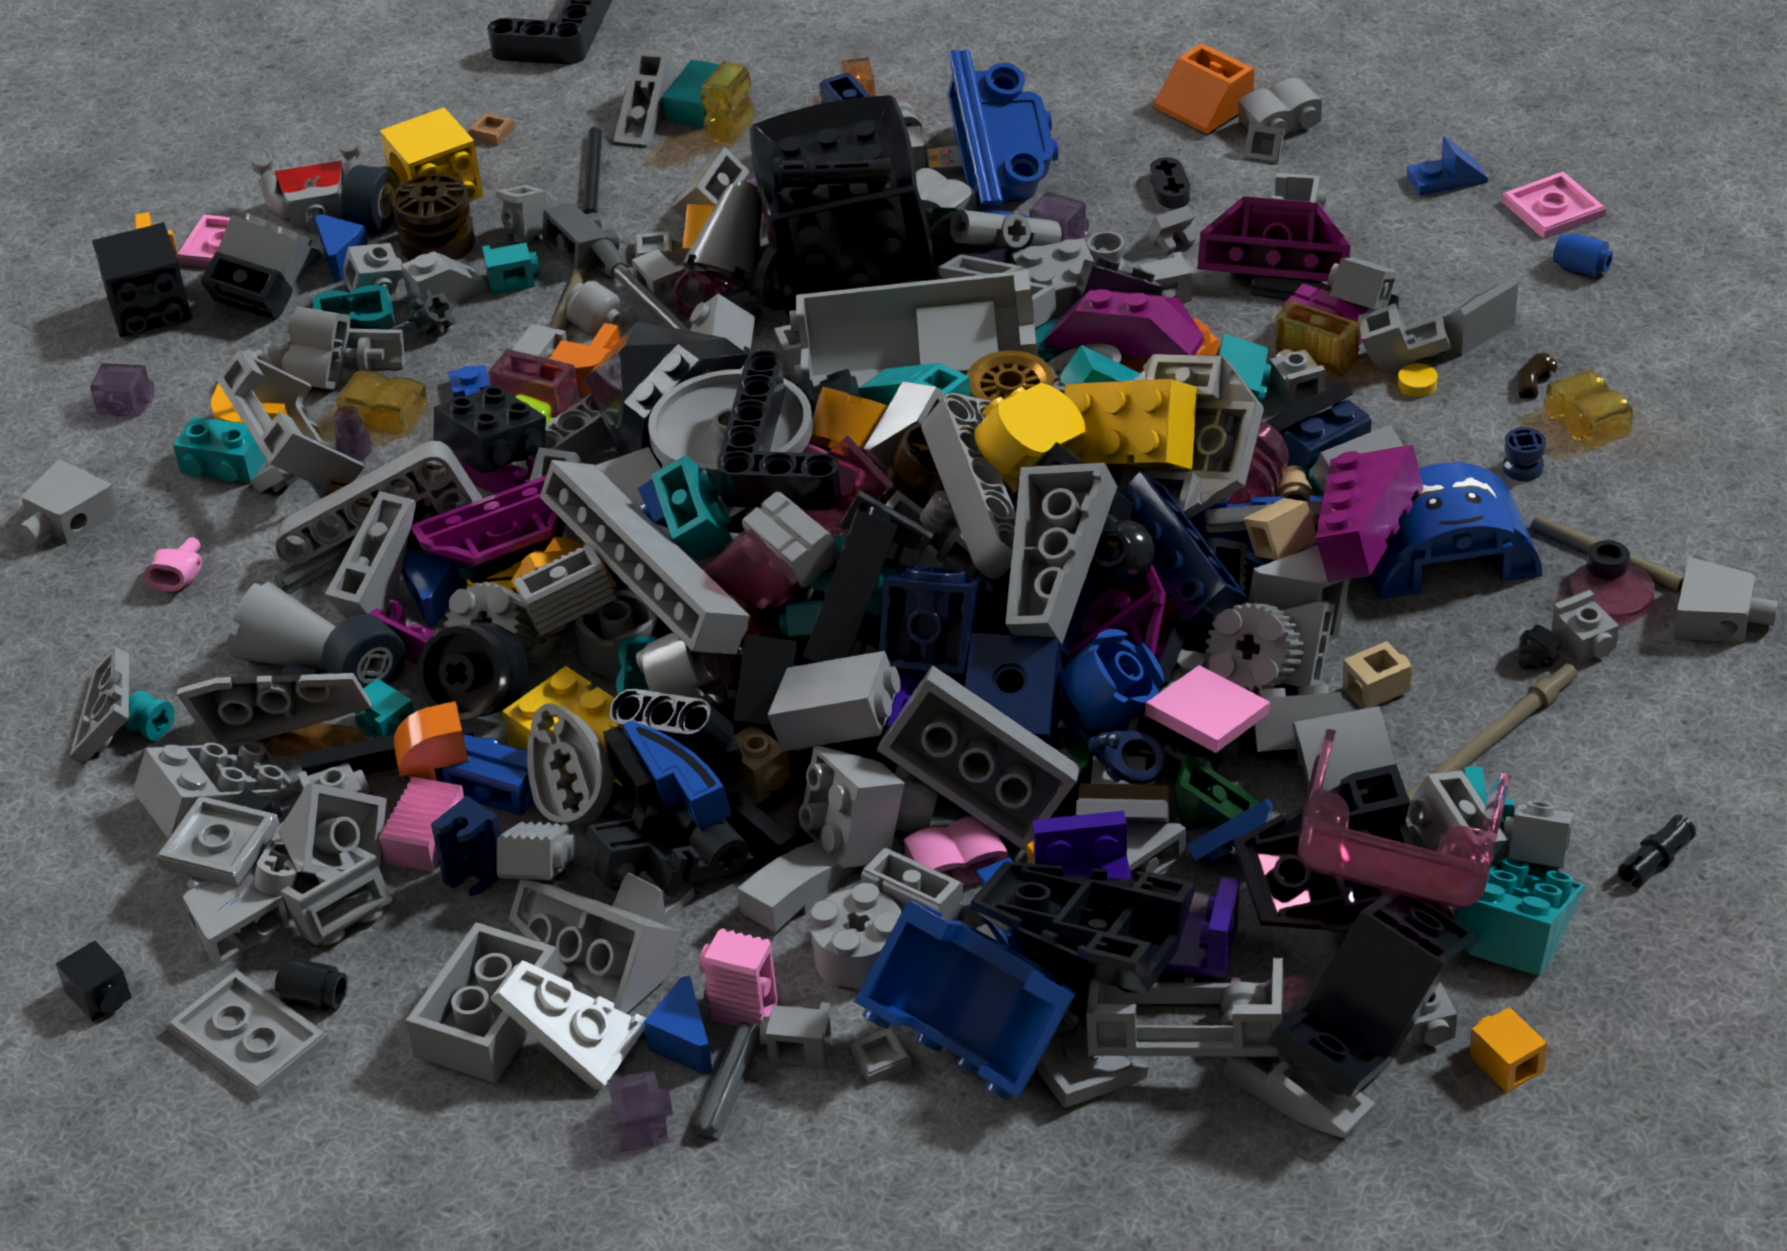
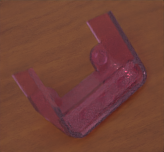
M848 435L826 453L835 457L838 461L842 498L840 503L829 510H803L827 530L833 539L836 534H840L844 530L848 533L847 528L841 530L840 523L860 490L875 499H879L894 486ZM752 528L747 532L743 530L702 569L728 595L761 609H764L769 604L774 609H777L793 594L790 587L799 580Z
M1327 728L1318 745L1302 812L1297 845L1298 857L1302 864L1309 870L1452 908L1463 909L1475 904L1485 891L1511 775L1501 773L1490 787L1480 830L1467 826L1453 827L1440 839L1437 852L1347 829L1350 812L1346 801L1340 795L1322 789L1336 733L1335 730Z

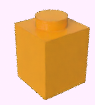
M1510 1007L1494 1016L1482 1018L1471 1029L1469 1057L1506 1093L1544 1072L1547 1042Z

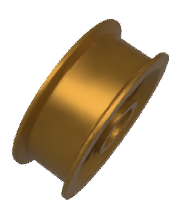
M1006 350L990 353L973 363L967 373V376L970 377L971 397L990 401L1000 396L1005 400L1013 391L1021 386L1027 390L1039 383L1052 387L1054 385V374L1051 367L1038 356L1023 351Z

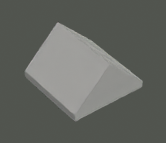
M1515 276L1469 297L1442 314L1447 326L1450 350L1463 356L1515 324L1518 281Z
M307 783L278 831L297 871L316 875L320 869L331 866L342 872L356 864L350 853V850L355 847L375 855L380 870L382 848L379 835L380 832H383L387 798L317 783Z

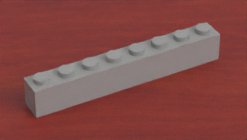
M551 460L540 498L586 544L591 545L601 560L692 651L736 655L742 637L747 631L750 615L595 465Z

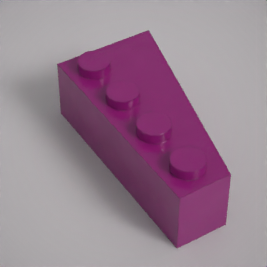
M1413 444L1366 453L1349 451L1338 455L1336 458H1331L1316 535L1328 583L1370 576L1387 549L1386 539L1396 535L1400 528L1398 519L1401 515H1408L1413 507L1412 496H1419L1424 489Z

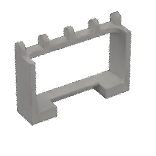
M241 350L236 352L216 380L268 462L323 489H326L328 484H331V479L354 482L365 467L363 463L332 449L327 442L322 441L318 435L319 428L316 423L308 420L305 416L307 415V410L302 402L311 390V385ZM261 403L285 404L287 415L279 412L272 421Z
M1273 958V975L1268 981L1254 983L1265 989L1268 994V1004H1233V1026L1137 1025L1136 1004H1221L1223 990L1233 983L1241 982V977H1231V983H1194V977H1184V983H1154L1147 994L1142 992L1127 993L1121 991L1117 986L1091 979L1086 1012L1088 1056L1279 1057L1277 1054L1278 1050L1267 1042L1275 1028L1283 1022V958Z

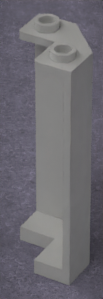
M1029 270L796 295V310L789 311L792 334L799 333L801 344V364H794L796 384L812 380L814 386L820 385L819 382L827 379V375L849 369L851 376H856L858 385L861 387L884 369L920 365L916 308L994 301L998 351L1015 350L1038 356Z

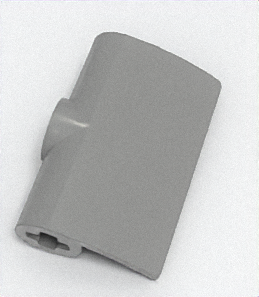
M961 209L944 215L930 227L931 235L952 237L955 243L988 246L994 250L1019 248L1022 250L1030 246L1049 245L1061 242L1062 237L1061 228L1057 221L1027 218L1019 214L1002 215Z

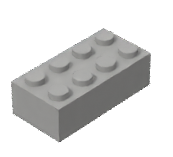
M933 665L883 734L877 751L1024 851L1027 850L1026 844L1033 841L1032 820L1048 819L1052 816L1077 782L1080 768L1075 762Z

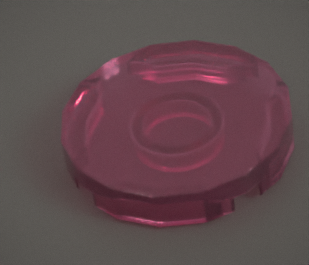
M1586 563L1579 567L1571 576L1569 598L1591 590L1595 594L1594 601L1617 624L1634 622L1648 613L1654 599L1655 584L1646 571L1632 563H1629V569L1625 575L1615 579H1604L1593 575L1588 570Z

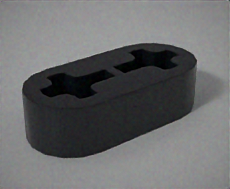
M1170 157L1154 160L1150 164V182L1159 204L1170 209L1186 206L1190 202V183L1181 162Z

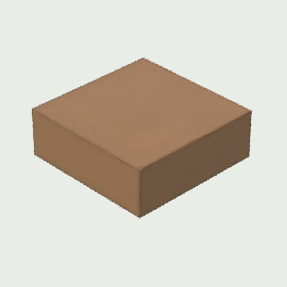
M484 113L467 130V133L475 141L498 146L516 128L515 120Z

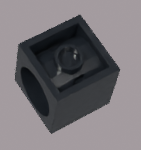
M164 222L92 240L104 289L119 337L139 334L143 331L174 325L192 319L179 263Z

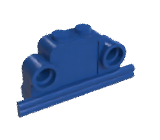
M970 50L950 51L949 59L952 75L947 97L966 184L976 192L977 207L1001 205L1003 202L1022 201L1033 197L1037 191L1039 181L1047 176L1051 161H1057L1058 143L1056 139L1051 138L1050 134L1052 127L1050 111H1045L1043 100L1038 94L1029 91L1022 92L1025 77L1018 67L1009 63H998L991 66L987 71H975Z

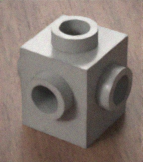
M390 243L350 246L347 250L342 274L350 292L365 285H380L387 287L389 294H392L396 291L399 279L403 277L402 261L399 257L395 256Z

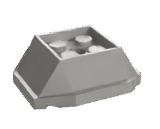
M1153 354L1144 364V370L1132 381L1173 379L1197 387L1192 469H1123V472H1110L1117 484L1119 491L1139 472L1163 483L1186 516L1192 518L1212 505L1228 501L1234 492L1245 487L1264 407L1231 362L1223 356Z

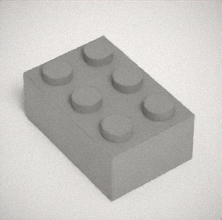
M475 922L406 1019L414 1057L496 1084L530 1033L490 998L514 966L522 960L562 978L557 947Z

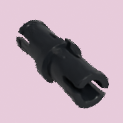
M1682 815L1673 816L1656 834L1646 836L1640 842L1641 847L1618 867L1620 878L1629 882L1637 876L1632 885L1639 889L1662 866L1667 868L1674 861L1675 858L1673 856L1696 836L1694 824L1686 817L1677 826L1682 820Z

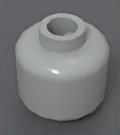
M587 281L584 284L578 283L571 289L565 300L569 321L590 335H596L604 323L618 325L621 321L622 313L619 312L621 307L620 298L597 281Z

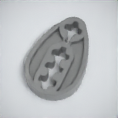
M548 703L539 707L533 715L527 752L529 783L535 805L540 813L551 821L561 824L567 823L569 826L587 824L603 812L611 798L614 785L611 763L598 737L583 719L569 709ZM554 717L558 718L559 720L555 724L553 719ZM553 725L555 731L554 733L550 732L549 728H551ZM565 756H570L571 760L567 762ZM565 764L567 772L562 770V766ZM572 775L577 776V780L574 782ZM571 784L573 791L568 790V786ZM578 794L583 795V800H581L580 802ZM577 803L579 805V811L574 809V805H576Z

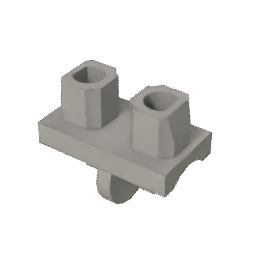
M349 330V337L344 351V368H359L362 371H368L370 368L403 369L405 357L402 330Z

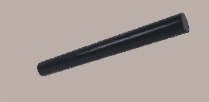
M592 127L588 131L583 212L585 214L593 212L597 214L602 130L598 127Z

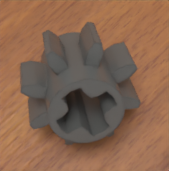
M428 288L420 293V298H415L408 304L414 309L412 317L408 321L414 322L415 326L419 328L420 335L427 330H432L433 335L439 336L444 332V327H450L455 323V320L450 316L452 309L456 305L450 303L445 297L444 291L432 295Z

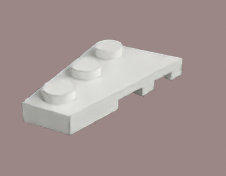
M524 960L514 966L490 998L596 1091L603 1088L644 1031V1021L647 1019L639 1014L630 1016L614 1008L615 1003L601 996L594 999L574 990L571 982Z

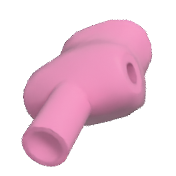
M190 537L178 549H159L155 553L153 562L144 571L147 583L155 589L172 592L189 586L198 575L202 566V558L197 554L201 548L199 540Z

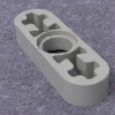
M283 822L258 859L253 884L258 890L277 896H282L280 890L287 886L294 889L303 874L297 871L278 833Z

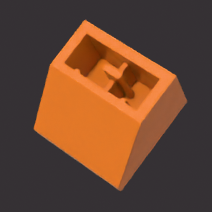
M1200 43L1177 58L1154 102V108L1208 134L1239 114L1238 101L1243 96L1254 91V68Z

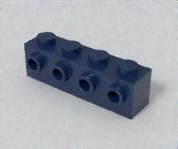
M1139 472L1120 492L1133 502L1130 520L1144 526L1152 536L1155 548L1153 566L1166 596L1174 600L1177 605L1174 609L1176 615L1189 627L1197 625L1207 631L1214 630L1212 623L1215 622L1216 616L1225 609H1233L1235 605H1240L1247 596L1163 483Z

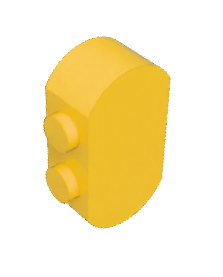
M1039 383L1027 390L1021 386L1013 391L1005 400L1001 396L993 400L982 412L985 419L975 429L974 439L980 453L990 465L1008 477L1020 479L1021 467L1037 466L1056 442L1069 449L1085 432V423L1079 409L1065 394L1050 385Z

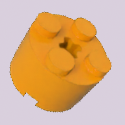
M822 387L812 417L813 430L809 442L854 457L876 462L864 450V447L888 406L866 398L849 395L839 390Z

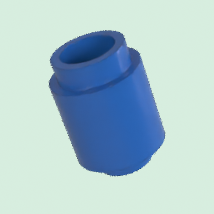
M1571 233L1570 235L1562 234L1558 238L1553 252L1554 263L1560 264L1562 269L1597 278L1601 272L1607 273L1613 260V252L1609 250L1608 242L1577 233Z

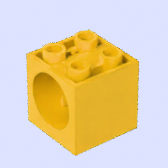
M445 107L380 130L386 166L392 168L397 173L401 184L420 175L446 174L460 179L466 185L469 203L484 197L474 140Z

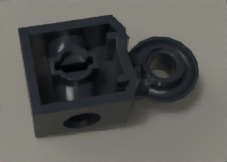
M1056 442L1037 466L1088 463L1072 450ZM1116 489L1090 563V570L1099 582L1109 588L1124 589L1136 585L1147 575L1153 564L1155 548L1152 536L1146 528L1130 520L1133 502L1118 489ZM1018 490L1010 498L1015 512L1017 510ZM1123 543L1121 556L1113 561L1112 552L1118 544Z

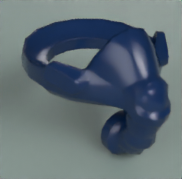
M1115 730L1113 732L1100 733L1099 736H1094L1088 741L1090 753L1095 755L1097 760L1107 768V774L1116 783L1120 780L1138 785L1153 782L1161 775L1165 766V752L1161 744L1153 736L1145 732ZM1134 741L1148 745L1155 755L1154 765L1145 771H1135L1129 768L1122 759L1123 747Z

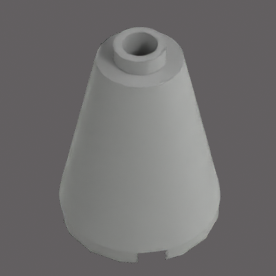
M736 181L735 185H727L685 257L684 266L689 271L694 273L697 266L705 270L704 278L737 287H744L746 281L750 288L754 287L758 266L762 199L757 192V186L745 181Z
M261 580V585L254 583L250 586L243 596L233 621L240 623L237 636L229 633L228 649L231 656L245 661L282 666L293 665L326 671L322 661L323 647L330 632L336 626L271 582Z

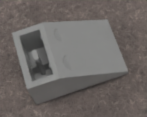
M243 741L242 743L230 744L205 743L192 746L166 745L165 747L145 748L133 792L169 839L199 796L229 803L247 788L262 797L267 796L278 802L297 793L298 789L261 742Z

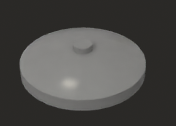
M743 369L721 370L693 377L673 387L658 400L651 411L648 427L652 450L661 463L667 466L682 456L687 455L703 470L708 468L719 482L717 461ZM784 378L785 396L770 452L802 453L810 441L813 430L811 406L802 390Z

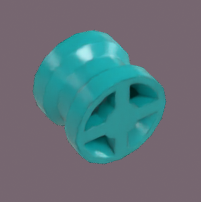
M142 690L136 691L129 696V719L122 726L131 732H140L143 737L149 740L157 741L172 727L175 710L170 702L162 699L155 700L153 695Z

